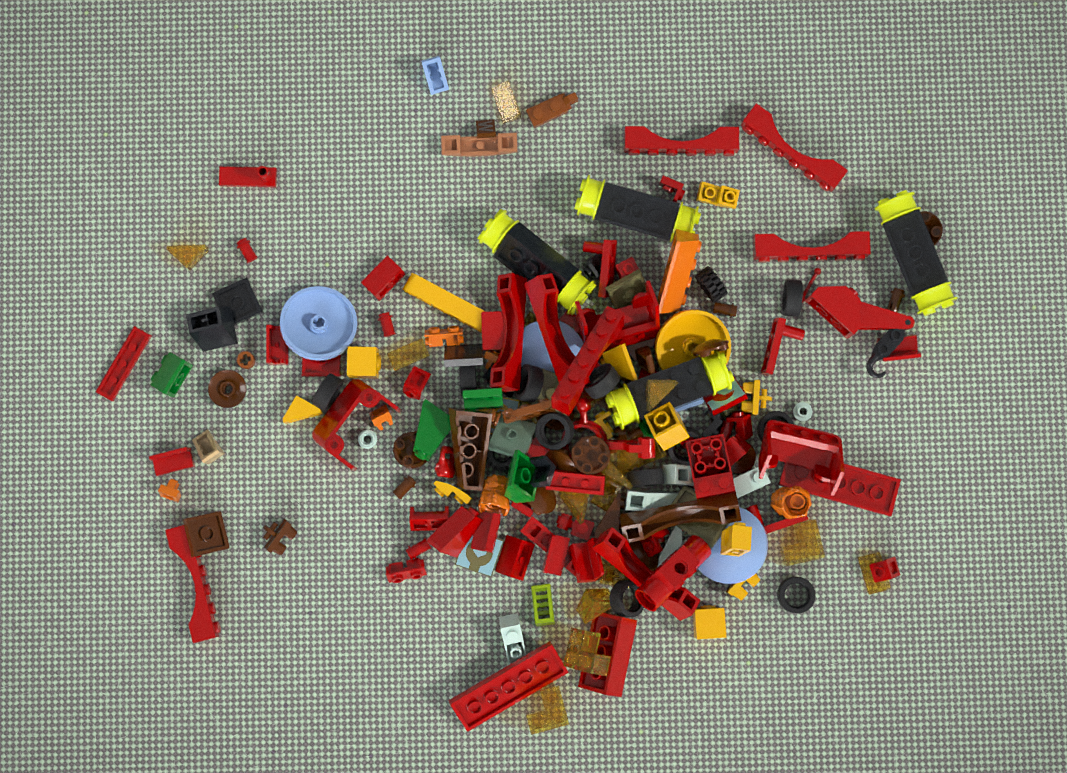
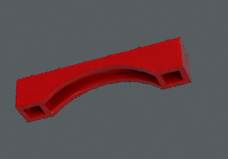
M757 103L741 123L744 132L749 135L753 134L758 138L759 143L763 146L768 145L773 149L774 154L780 158L784 157L787 159L789 165L795 169L799 168L808 179L817 181L819 186L825 191L829 190L832 192L848 172L846 168L833 159L812 158L793 149L779 134L772 114Z
M625 126L624 153L632 156L640 155V153H647L650 156H656L659 153H666L668 156H676L678 153H685L686 156H695L697 153H704L705 156H715L716 153H723V156H734L739 151V127H719L705 137L690 141L666 139L651 132L645 126Z
M870 231L850 232L835 243L814 248L791 244L774 233L755 234L753 236V260H758L760 263L770 262V259H777L778 262H788L789 259L805 262L810 258H816V261H827V258H835V261H844L846 258L854 257V260H865V257L871 254Z
M514 273L498 275L496 294L503 313L504 338L500 355L491 368L490 387L502 388L503 392L520 390L526 288L524 283L527 282V279Z
M553 273L539 275L524 283L555 374L560 383L576 356L568 347L561 332L557 312L559 291ZM588 378L586 384L591 383L589 378Z
M609 306L605 308L552 394L551 402L553 409L570 416L597 361L607 347L616 340L624 326V313Z
M184 525L167 529L165 532L169 548L185 562L191 572L195 585V607L188 624L192 642L197 643L219 637L221 628L219 622L215 621L214 614L216 613L214 602L210 600L211 588L209 583L206 584L205 576H207L205 565L201 564L200 557L202 555L191 557Z
M613 527L601 533L592 547L593 550L638 587L653 572L635 555L627 539ZM680 587L661 606L681 621L693 615L701 600L688 589Z

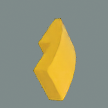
M702 181L699 184L696 201L736 209L740 190Z
M439 481L433 483L436 486L434 490L441 497L444 495L449 497L454 492V498L461 505L464 502L468 505L473 500L466 493L450 484Z

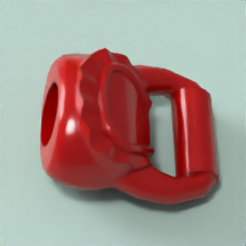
M441 447L439 461L435 466V473L438 477L453 478L455 476L453 447ZM445 454H450V458H445Z

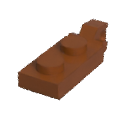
M575 92L567 96L565 93L559 94L527 109L526 113L533 127L536 128L568 113L572 109L571 105L578 102V97Z
M546 398L539 400L537 404L521 405L520 409H506L502 411L504 423L508 424L519 420H528L557 410L552 408L551 400Z

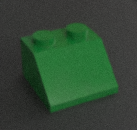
M169 352L161 360L162 366L159 371H155L152 375L150 385L174 398L193 365Z
M515 450L512 456L504 496L514 503L534 501L536 488L530 484L535 466L530 462L531 458L520 450Z

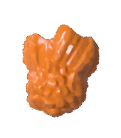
M493 474L484 480L482 496L478 504L480 513L486 511L492 514L498 513L502 514V516H507L510 510L509 499L504 496L507 483L505 476Z
M793 486L791 488L781 487L772 493L770 504L779 516H784L787 519L807 516L808 509L812 505L810 493L800 486Z

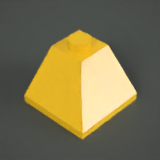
M625 343L601 355L602 359H599L601 365L610 363L620 375V380L627 383L638 380Z

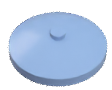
M323 286L308 287L296 292L285 303L280 316L281 335L287 346L303 358L318 361L332 359L342 354L352 344L357 330L356 312L351 302L340 292Z
M535 321L524 328L521 367L524 364H530L555 373L538 322ZM559 321L563 337L572 353L576 356L584 344L583 340L571 326Z
M740 507L742 521L738 522L752 527L751 551L740 557L720 555V537L712 548L711 555L698 567L699 571L706 577L723 584H736L751 578L761 568L767 556L768 538L762 523L752 513Z

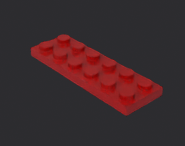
M784 462L778 486L789 488L800 486L807 490L810 495L892 517L901 479L844 464L845 473L835 496H833L830 492V482L820 481L815 476L814 469Z
M551 641L448 701L468 732L569 672Z

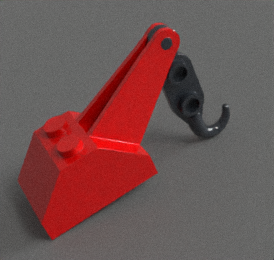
M818 287L805 300L846 339H849L858 330H888L875 344L871 357L866 363L867 372L874 378L884 377L887 373L886 371L882 373L874 372L873 365L877 361L882 360L883 357H888L904 340V331L911 329L915 325V320L911 316L862 302L858 297L857 291L852 287Z

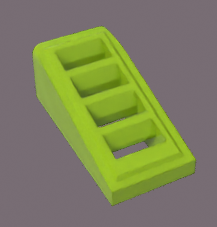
M551 585L531 586L535 625L537 627L554 625L555 618ZM547 591L545 595H536V592ZM548 599V602L537 603V600ZM549 607V610L538 611V608ZM550 615V618L539 619V616Z

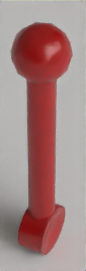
M820 268L814 269V274L803 292L802 303L805 302V296L817 275L821 274Z

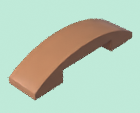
M498 133L496 137L477 139V136H441L442 155L476 157L518 152L517 133Z

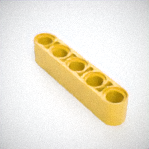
M411 273L402 289L403 291L482 333L481 313L486 311Z

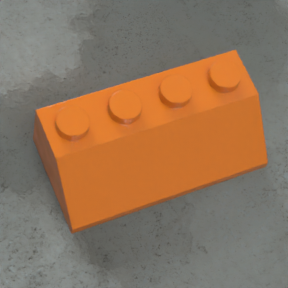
M676 229L657 297L660 314L678 312L681 305H685L687 294H684L685 289L690 287L692 277L689 275L691 270H695L697 259H694L696 252H700L702 241H699V234Z

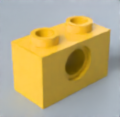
M735 522L734 525L728 526V528L723 530L721 534L720 555L740 557L751 551L752 527L746 526L745 523Z

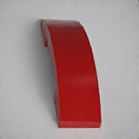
M533 516L520 530V532L545 552L550 534H554ZM568 546L563 567L576 576L570 547Z

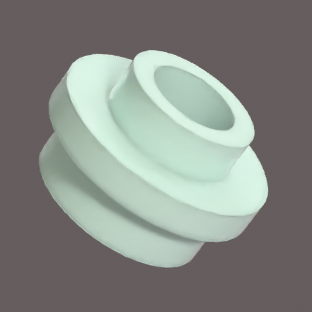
M800 402L795 405L793 415L798 421H807L812 416L813 411L808 403ZM801 408L806 410L805 415L800 414Z
M363 430L358 436V443L361 447L370 449L376 445L377 436L372 430ZM366 436L371 437V441L369 443H366L364 441V438Z

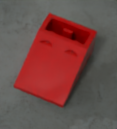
M724 434L685 441L696 498L703 499L736 492Z

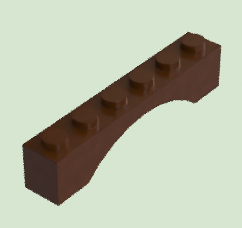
M736 492L620 515L623 536L627 539L628 543L645 540L660 530L684 523L711 522L728 524L742 521Z

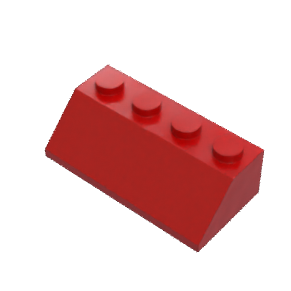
M594 610L578 687L604 695L622 697L638 620Z

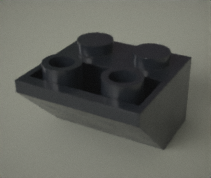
M218 306L186 314L189 334L203 352L238 344L230 306Z

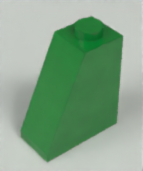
M426 399L422 404L413 451L419 459L429 462L450 434L451 426L450 416Z

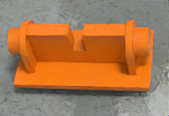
M448 326L447 329L430 327L428 330H425L424 337H429L425 338L426 346H443V339H446L447 346L464 343L463 328H459V326Z

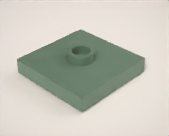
M501 414L489 442L488 450L511 457L515 450H520L527 455L535 435L536 424L521 420L506 424Z

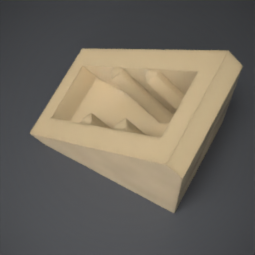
M208 429L192 440L201 461L205 464H211L225 454Z

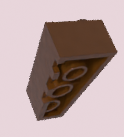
M449 408L457 486L466 490L482 491L492 414L486 411Z

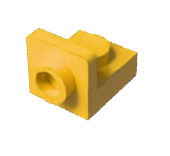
M602 411L595 416L596 420L594 422L602 426L607 434V438L611 439L613 437L611 434L613 429L608 422H603L611 416V412L605 413Z

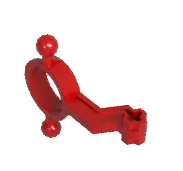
M587 398L579 399L576 408L580 412V420L573 422L574 429L581 427L590 429L597 437L605 441L609 450H625L629 453H638V458L642 459L655 458L654 437H638V441L608 439L602 426L587 419V412L591 408L590 401ZM567 444L565 447L562 448L568 451L569 457L572 459V453L569 450V446Z

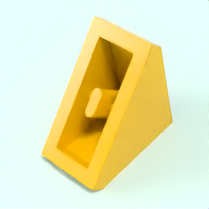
M296 395L283 417V423L288 424L322 415L323 411Z

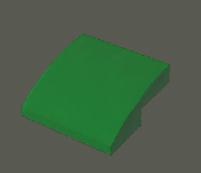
M502 388L463 390L465 409L504 408Z

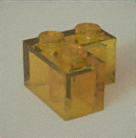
M816 519L794 524L798 543L780 547L784 566L825 557Z
M571 627L563 666L590 674L607 676L611 657L597 653L601 634Z
M559 684L540 689L544 709L526 713L531 735L569 725Z

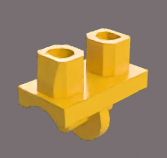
M760 380L742 383L745 393L751 394V401H742L740 411L756 416L758 415L759 401H761L760 408H766V402L772 401V397L767 396V389H761V396H759Z
M755 574L745 581L754 587L760 581V578ZM745 581L732 584L726 590L729 595H733L739 600H743L748 594L741 587Z

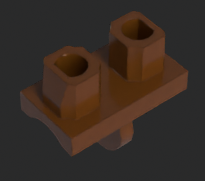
M285 518L280 525L276 522H273L270 527L264 525L263 529L267 532L263 538L268 540L264 547L270 553L274 552L282 555L287 546L281 543L280 540L283 536L290 540L294 539L297 531Z

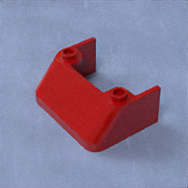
M649 280L646 281V292L636 294L632 299V305L616 309L624 313V326L616 340L604 352L624 343L625 346L657 336L660 330L659 303ZM578 300L575 301L576 316L584 343L602 313L596 315L593 309H581Z
M354 379L348 383L315 427L312 437L327 452L351 470L356 471L357 467L340 456L345 444L344 440L336 434L359 403L365 407L372 408L382 400L398 413L401 409L362 380Z
M776 420L768 421L758 458L759 479H763L766 469L775 468L778 461L814 469L815 476L820 481L830 482L831 495L835 496L845 473L841 438L832 433Z

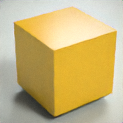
M348 347L347 376L356 379H379V371H381L379 349L377 347Z
M670 402L644 415L655 440L664 451L690 437L680 415Z
M703 605L695 610L693 613L695 639L727 638L725 610L723 607Z

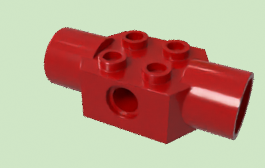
M697 535L690 536L635 591L638 602L647 610L656 611L711 555L709 545Z

